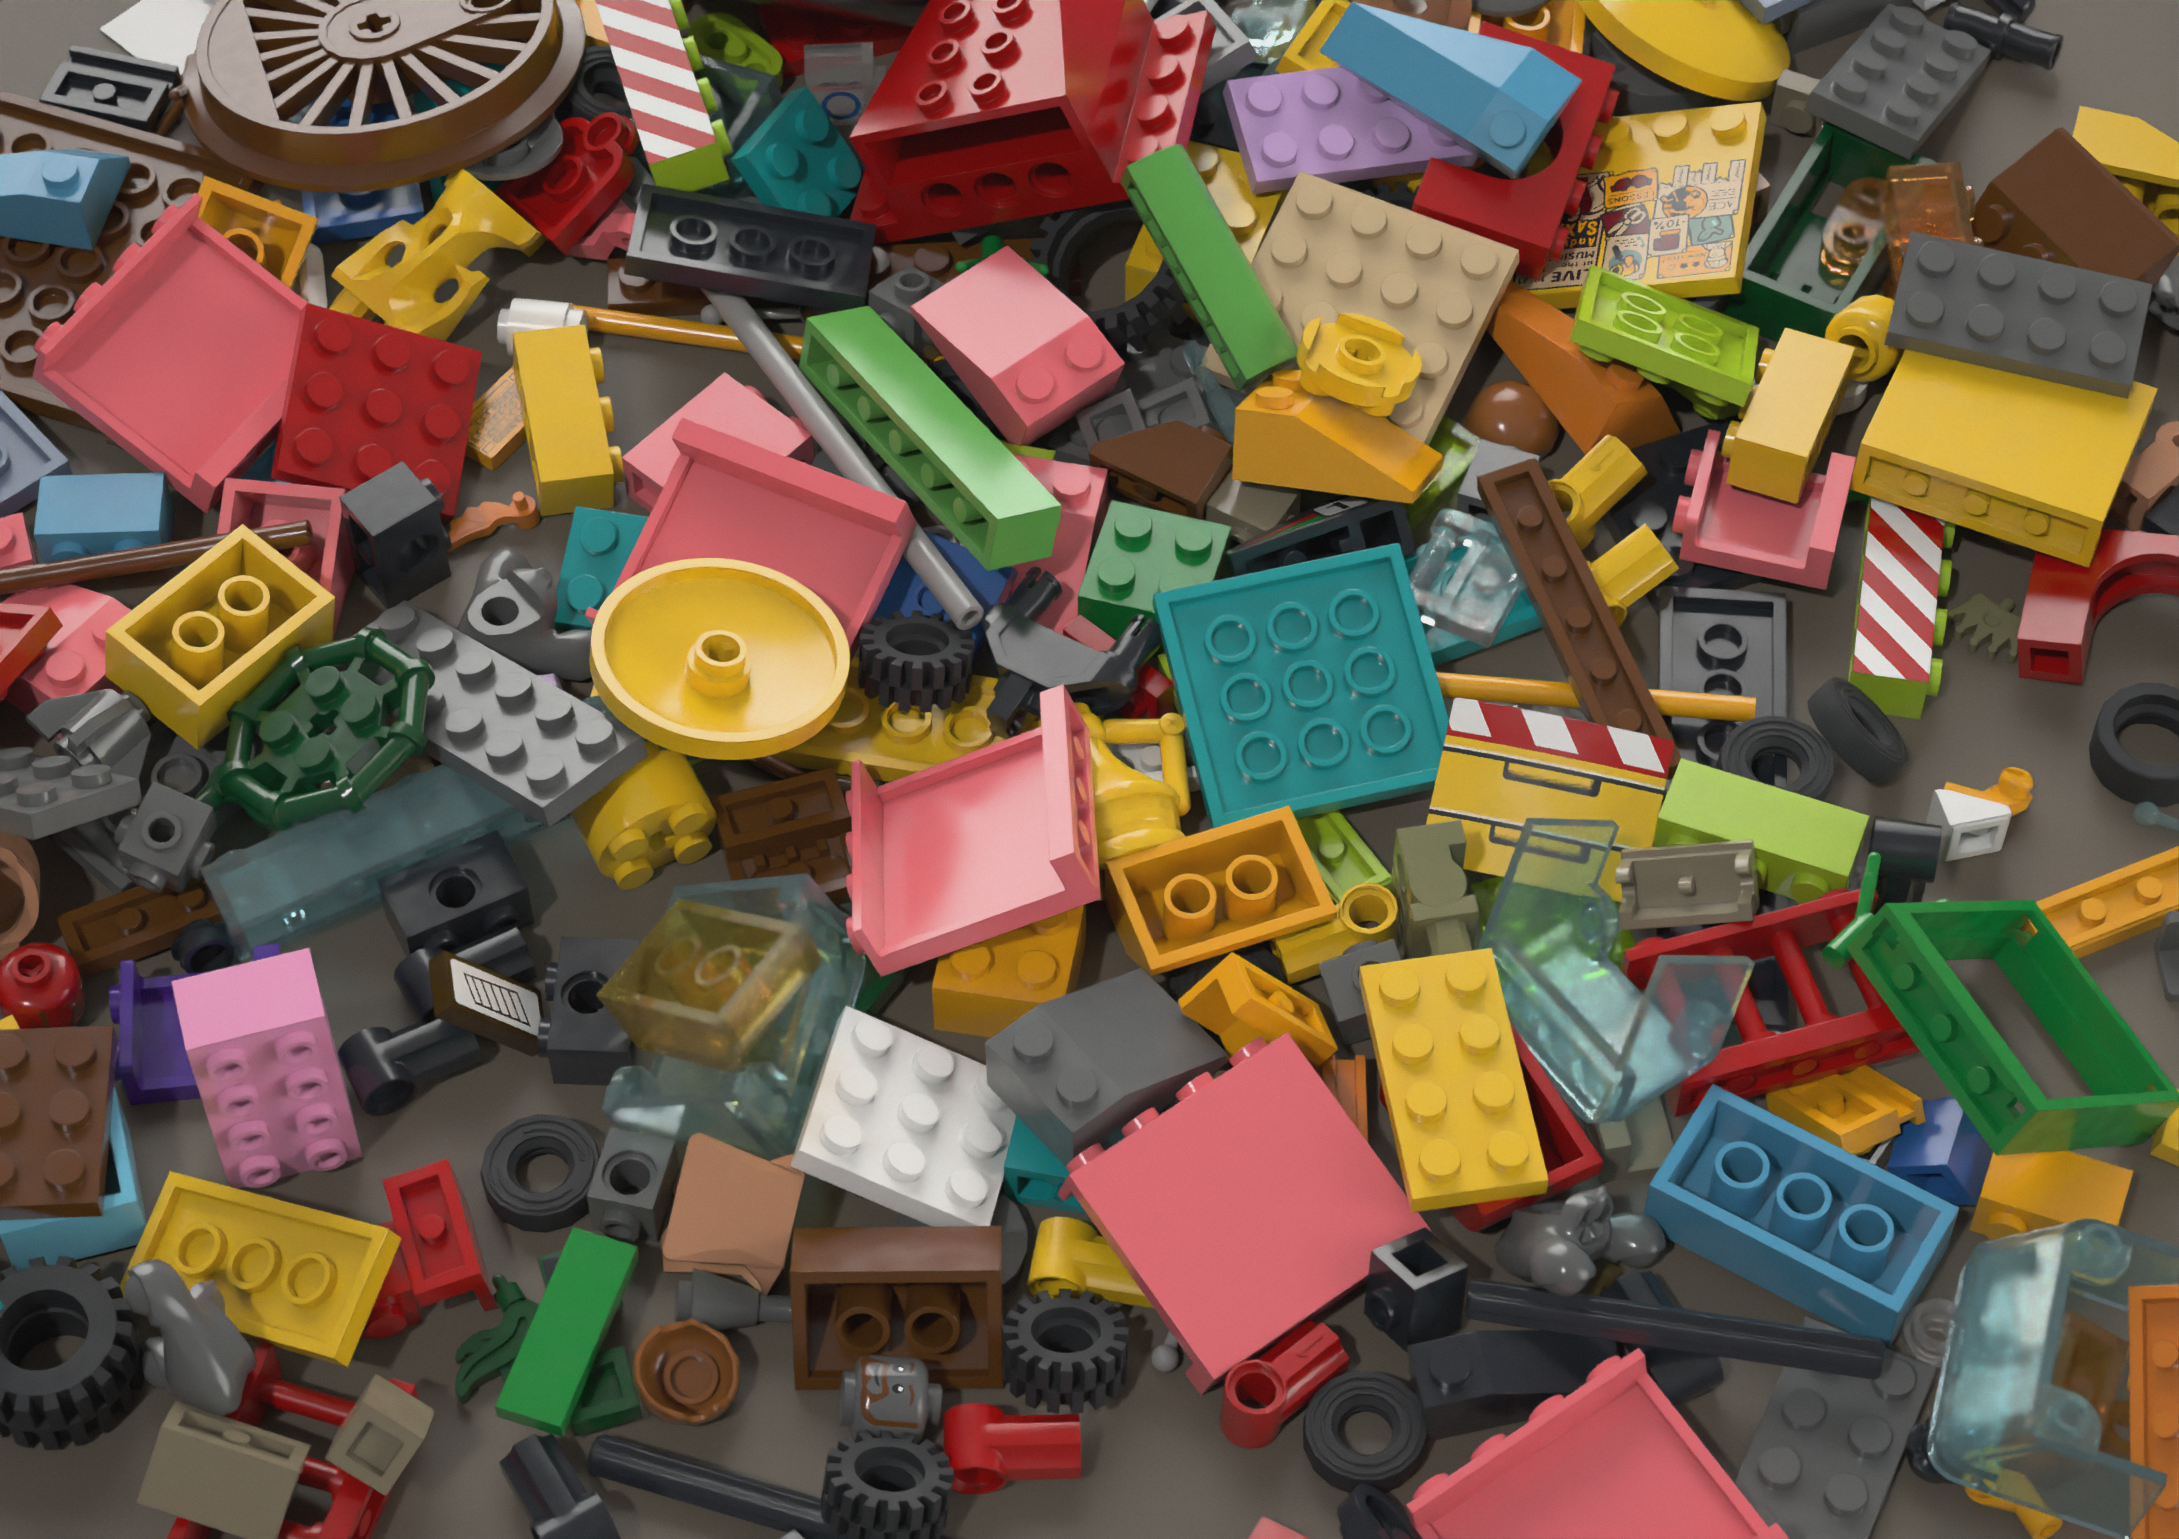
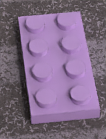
M1341 66L1227 80L1223 90V96L1252 194L1291 189L1299 171L1333 183L1425 172L1431 157L1459 167L1473 166L1478 158L1477 155Z

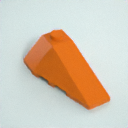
M1510 280L1486 330L1531 387L1539 394L1542 401L1585 455L1607 434L1617 437L1629 449L1681 433L1663 397L1649 379L1637 372V366L1616 358L1611 362L1599 361L1581 352L1579 344L1569 341L1574 320Z

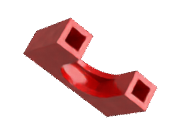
M1483 21L1478 34L1533 48L1582 80L1581 85L1544 138L1553 162L1541 172L1526 178L1499 179L1431 157L1411 211L1518 249L1519 264L1514 273L1540 281L1547 259L1559 262L1570 231L1569 228L1560 226L1564 213L1576 216L1587 184V182L1577 179L1581 167L1592 170L1603 140V136L1594 134L1597 122L1609 125L1620 93V91L1609 88L1616 65Z
M2102 529L2089 568L2035 551L2017 636L2019 678L2082 684L2093 630L2098 620L2108 609L2125 599L2142 594L2163 593L2179 596V536L2147 533L2139 530Z

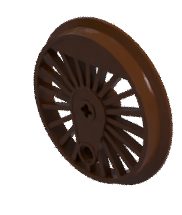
M217 0L200 28L196 49L187 65L183 84L188 86V94L182 99L186 119L192 133L201 146L216 160L246 177L270 185L313 192L344 193L395 188L427 181L476 164L502 151L539 126L565 99L579 76L586 52V30L581 11L575 0H324L326 3L319 0ZM278 8V9L283 10V11H285V12H278V11H274V10H276V9ZM536 8L540 11V13L521 14V12ZM525 38H531L528 43H525ZM493 63L508 66L499 73L482 65ZM454 79L476 89L459 97L443 82ZM423 91L439 106L432 110L412 115L406 97ZM319 97L299 124L286 122ZM346 99L353 101L348 126H327ZM393 101L398 119L369 124L373 104Z

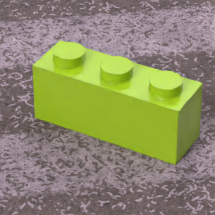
M1681 758L1657 819L1653 847L1753 839L1758 888L1794 899L1797 903L1803 904L1818 900L1825 893L1835 889H1849L1862 852L1870 816Z

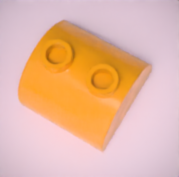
M204 176L197 193L203 198L198 217L292 290L318 225V218Z

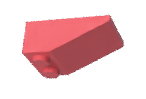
M1008 245L916 302L909 310L1006 440L1011 444H1017L1019 447L1021 445L1029 446L1075 416L1076 412L1089 407L1112 392L1125 365L1091 318Z
M1013 454L1062 506L1060 524L1056 530L1051 557L1012 565L1018 572V575L1008 597L1025 578L1026 573L1031 567L1041 568V574L1036 579L1037 581L1042 577L1045 570L1051 573L1060 583L1062 594L1053 601L1036 623L1063 635V629L1078 616V593L1108 511V469Z
M225 478L217 534L233 532L242 524L248 529L303 520L310 521L313 530L312 545L276 551L335 596L333 641L355 570L339 499L340 496L349 491L342 488Z
M72 584L14 592L3 602L51 607L63 624V627L48 642L44 655L35 663L27 666L8 687V694L4 698L29 715L41 703L49 699L104 689H112L119 694L124 692L105 676V631L132 610L111 596ZM58 734L57 737L61 738L62 734Z

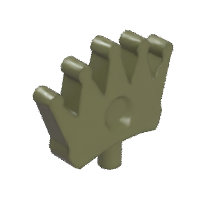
M1977 593L1967 602L1947 612L1946 625L1950 626L1953 622L1962 621L1955 628V640H1962L1963 636L1974 633L1973 638L1969 641V652L1974 653L1979 647L1991 641L1986 655L1989 660H1994L1996 654L2008 647L2007 662L2014 663L2016 661L2018 651L2017 636L2021 617L2010 613L2015 606L2012 599L2005 598L1998 606L1983 593Z

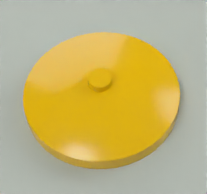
M1578 0L1582 10L1593 25L1626 55L1665 79L1705 95L1733 101H1755L1766 98L1775 92L1776 83L1783 69L1788 70L1790 66V51L1783 35L1771 21L1762 24L1739 0Z
M693 558L664 563L642 571L626 580L607 597L600 607L593 624L589 664L594 686L602 701L617 719L641 737L669 750L690 756L717 760H744L770 756L789 750L816 735L829 723L839 709L845 695L850 667V652L845 632L835 614L820 597L798 581L778 571L750 562L724 558Z

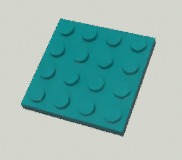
M1399 542L1153 594L1152 605L1157 624L1160 625L1162 643L1211 829L1288 805L1295 819L1434 789L1449 718Z

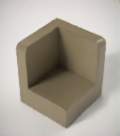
M375 1373L339 1427L325 1459L386 1496L423 1442L433 1418L434 1410Z

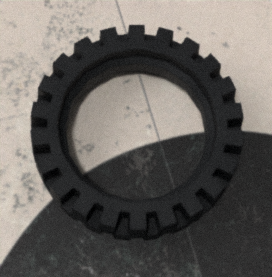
M1130 199L1059 211L1057 213L1060 215V218L1057 221L1046 217L1039 226L1046 238L1033 237L1029 249L1035 258H1030L1026 261L1046 264L1049 267V273L1043 277L1068 297V280L1075 263L1093 240L1116 226L1142 220ZM1163 259L1157 275L1137 296L1115 308L1094 312L1083 311L1095 323L1117 354L1122 356L1127 355L1128 342L1139 352L1150 347L1147 338L1149 334L1153 333L1159 341L1170 335L1171 333L1165 324L1172 319L1178 325H1181L1188 317L1182 304L1189 303Z

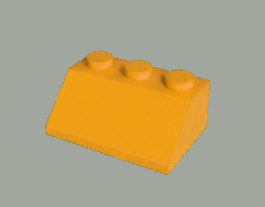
M1289 805L1105 861L1104 902L1126 954L1150 976L1337 919V910Z

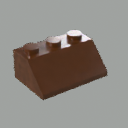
M2063 127L2056 128L1991 180L1961 225L1981 247L2153 284L2151 291L2179 253V238Z
M1002 1226L794 1228L790 1265L795 1390H840L843 1370L853 1371L858 1359L864 1355L919 1359L927 1368L929 1383L941 1384L942 1389L1003 1388Z

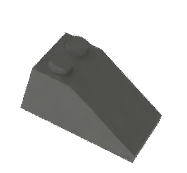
M1142 968L1039 1004L985 1042L987 1085L1065 1167L1077 1155L1094 1144L1100 1143L1106 1151L1125 1137L1121 1129L1139 1114L1152 1107L1159 1113L1177 1100L1175 1094L1182 1087L1205 1072H1209L1211 1075L1228 1063L1229 1055L1194 1020L1182 1014L1179 1005Z

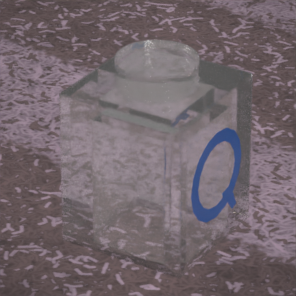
M873 42L804 45L805 86H808L834 126L856 125L886 75L885 65L874 66Z

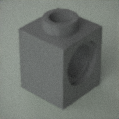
M610 1127L587 1194L593 1230L601 1231L609 1238L622 1242H633L641 1239L658 1243L674 1195L672 1189L680 1172L675 1140ZM629 1187L645 1188L643 1191L633 1195L620 1193Z

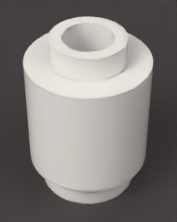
M514 298L510 309H501L497 325L498 343L506 345L509 357L513 358V333L585 324L588 337V315L586 310L574 309L572 303Z

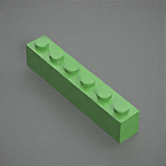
M870 306L807 317L799 363L801 372L987 571L1051 557L1056 530L1060 524L1062 505Z

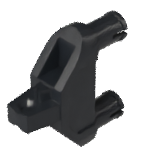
M1031 567L1026 573L1025 578L1004 603L999 602L995 605H990L985 610L980 621L988 653L998 679L993 689L995 698L986 709L987 719L991 723L989 726L991 733L1005 740L1020 735L1037 716L1041 718L1040 692L1064 684L1074 703L1087 704L1091 713L1096 716L1111 713L1123 707L1137 691L1139 681L1137 674L1156 650L1163 645L1160 625L1149 618L1141 629L1140 626L1144 623L1145 616L1136 614L1131 618L1129 625L1109 650L1098 652L1036 623L1053 601L1062 594V587L1058 580L1046 570L1037 581L1036 579L1041 574V568Z

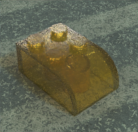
M678 898L596 996L639 1049L717 1070L732 1071L736 1069L821 965V959L816 945L800 924Z

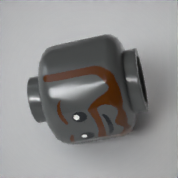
M864 1355L858 1359L853 1371L843 1370L839 1391V1426L849 1427L850 1435L854 1441L858 1431L868 1430L872 1438H879L881 1430L892 1431V1438L901 1439L904 1432L916 1434L915 1444L918 1445L923 1437L925 1425L938 1426L942 1401L941 1384L929 1383L927 1368L919 1359Z

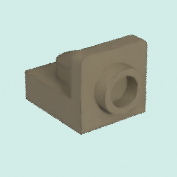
M1783 69L1776 83L1769 123L1795 133L1816 138L1826 121L1804 111L1811 91L1821 80Z

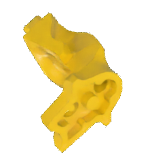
M462 168L448 174L444 184L446 189L437 200L433 209L414 225L404 220L399 221L379 233L362 248L336 266L332 277L344 286V289L339 293L329 309L345 314L349 312L353 316L370 321L377 314L386 321L385 325L446 341L490 280L480 270L471 272L466 268L482 252L489 248L519 249L528 257H531L545 240L534 227ZM399 245L405 246L406 249L402 261L393 268L388 266L387 259L393 249ZM456 279L458 281V291L451 299L443 303H437L436 292L438 288L448 280Z

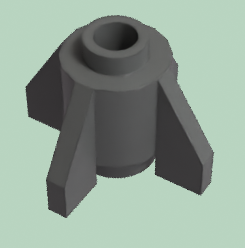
M104 689L45 700L26 716V721L48 743L58 734H62V737L53 745L58 756H69L73 764L82 766L108 765L112 773L140 779L151 738L150 729L146 724L151 719V715L145 705L131 692L125 690L119 694L112 689Z

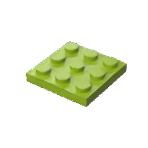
M1591 264L1582 285L1569 341L1579 344L1581 352L1596 360L1611 362L1616 358L1637 366V372L1651 381L1669 384L1673 380L1694 388V393L1699 398L1711 404L1727 406L1731 402L1744 407L1753 386L1759 328Z

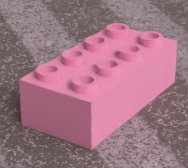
M309 948L171 981L186 1052L229 1187L236 1189L243 1187H265L282 1177L310 1170L328 1171L338 1168L346 1161L363 1157L344 1077Z

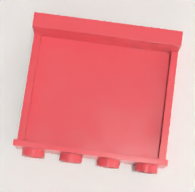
M195 193L180 209L173 204L160 215L151 230V233L154 235L142 247L133 243L121 254L112 270L115 274L103 286L94 282L81 294L73 308V311L76 313L63 326L56 321L41 334L34 345V351L38 354L32 378L153 473L164 472L167 483L207 514L222 498L225 478L240 479L278 439L300 313L308 302L199 218L198 213L203 198Z
M682 417L671 438L680 454L613 591L626 580L642 571L683 559L724 558L761 565L798 581L823 600L835 614L845 632L849 645L851 664L860 645V634L863 632V627L867 623L870 624L917 526V522L907 502ZM588 607L585 616L593 626L599 610Z
M1064 684L1040 692L1041 727L877 787L861 759L851 762L852 789L846 791L845 798L852 818V831L846 833V845L852 859V873L846 876V886L852 901V917L846 919V929L856 953L860 956L867 954L881 977L1101 899L1089 729Z
M1288 1032L1269 1044L1262 1037L1251 1041L1229 1059L1233 1068L1216 1079H1213L1209 1072L1199 1075L1175 1094L1179 1103L1159 1115L1154 1107L1139 1114L1121 1129L1125 1138L1106 1151L1100 1143L1084 1150L1066 1165L1070 1174L1058 1192L1063 1202L1073 1195L1188 1355L1192 1365L1185 1372V1375L1200 1396L1225 1380L1227 1374L1234 1366L1243 1361L1256 1359L1281 1342L1308 1319L1313 1320L1367 1283L1371 1250L1424 1227L1432 1232L1418 1212L1411 1213L1405 1193Z
M1639 1348L1623 1359L1619 1356H1613L1601 1362L1590 1372L1586 1379V1384L1565 1398L1562 1395H1555L1542 1402L1531 1413L1527 1424L1507 1437L1505 1434H1498L1483 1442L1473 1452L1471 1461L1450 1476L1446 1473H1441L1431 1477L1415 1491L1413 1501L1406 1505L1410 1523L1422 1539H1789L1777 1522L1770 1527L1766 1525L1647 1373L1645 1355Z

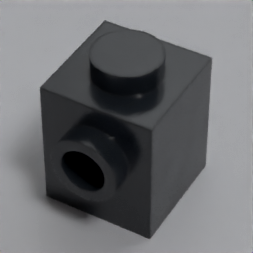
M1426 1227L1371 1250L1364 1300V1314L1376 1329L1384 1332L1406 1353H1408V1345L1435 1340L1456 1331L1461 1326L1469 1265Z

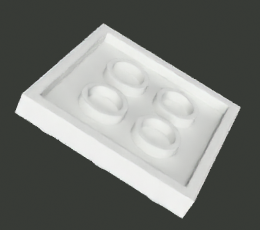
M845 1006L837 1020L790 1166L932 1227L990 1226L1004 1176V1163L1016 1114L987 1085L986 1065L849 1006Z

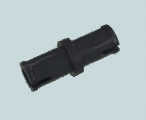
M1957 1L1953 2L1950 6L1943 24V28L1947 30H1958L1971 35L1977 41V44L1992 50L1991 57L2002 59L2007 55L2044 67V69L2049 71L2054 68L2063 45V35H2055L2018 23L2015 15L2003 13L1999 17L1962 5V3Z

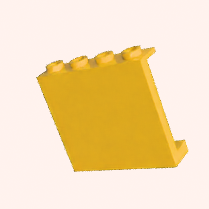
M1905 349L1861 441L1849 489L2089 568L2104 522L2136 444L2143 437L2158 388L2133 381L2130 393L2126 399Z

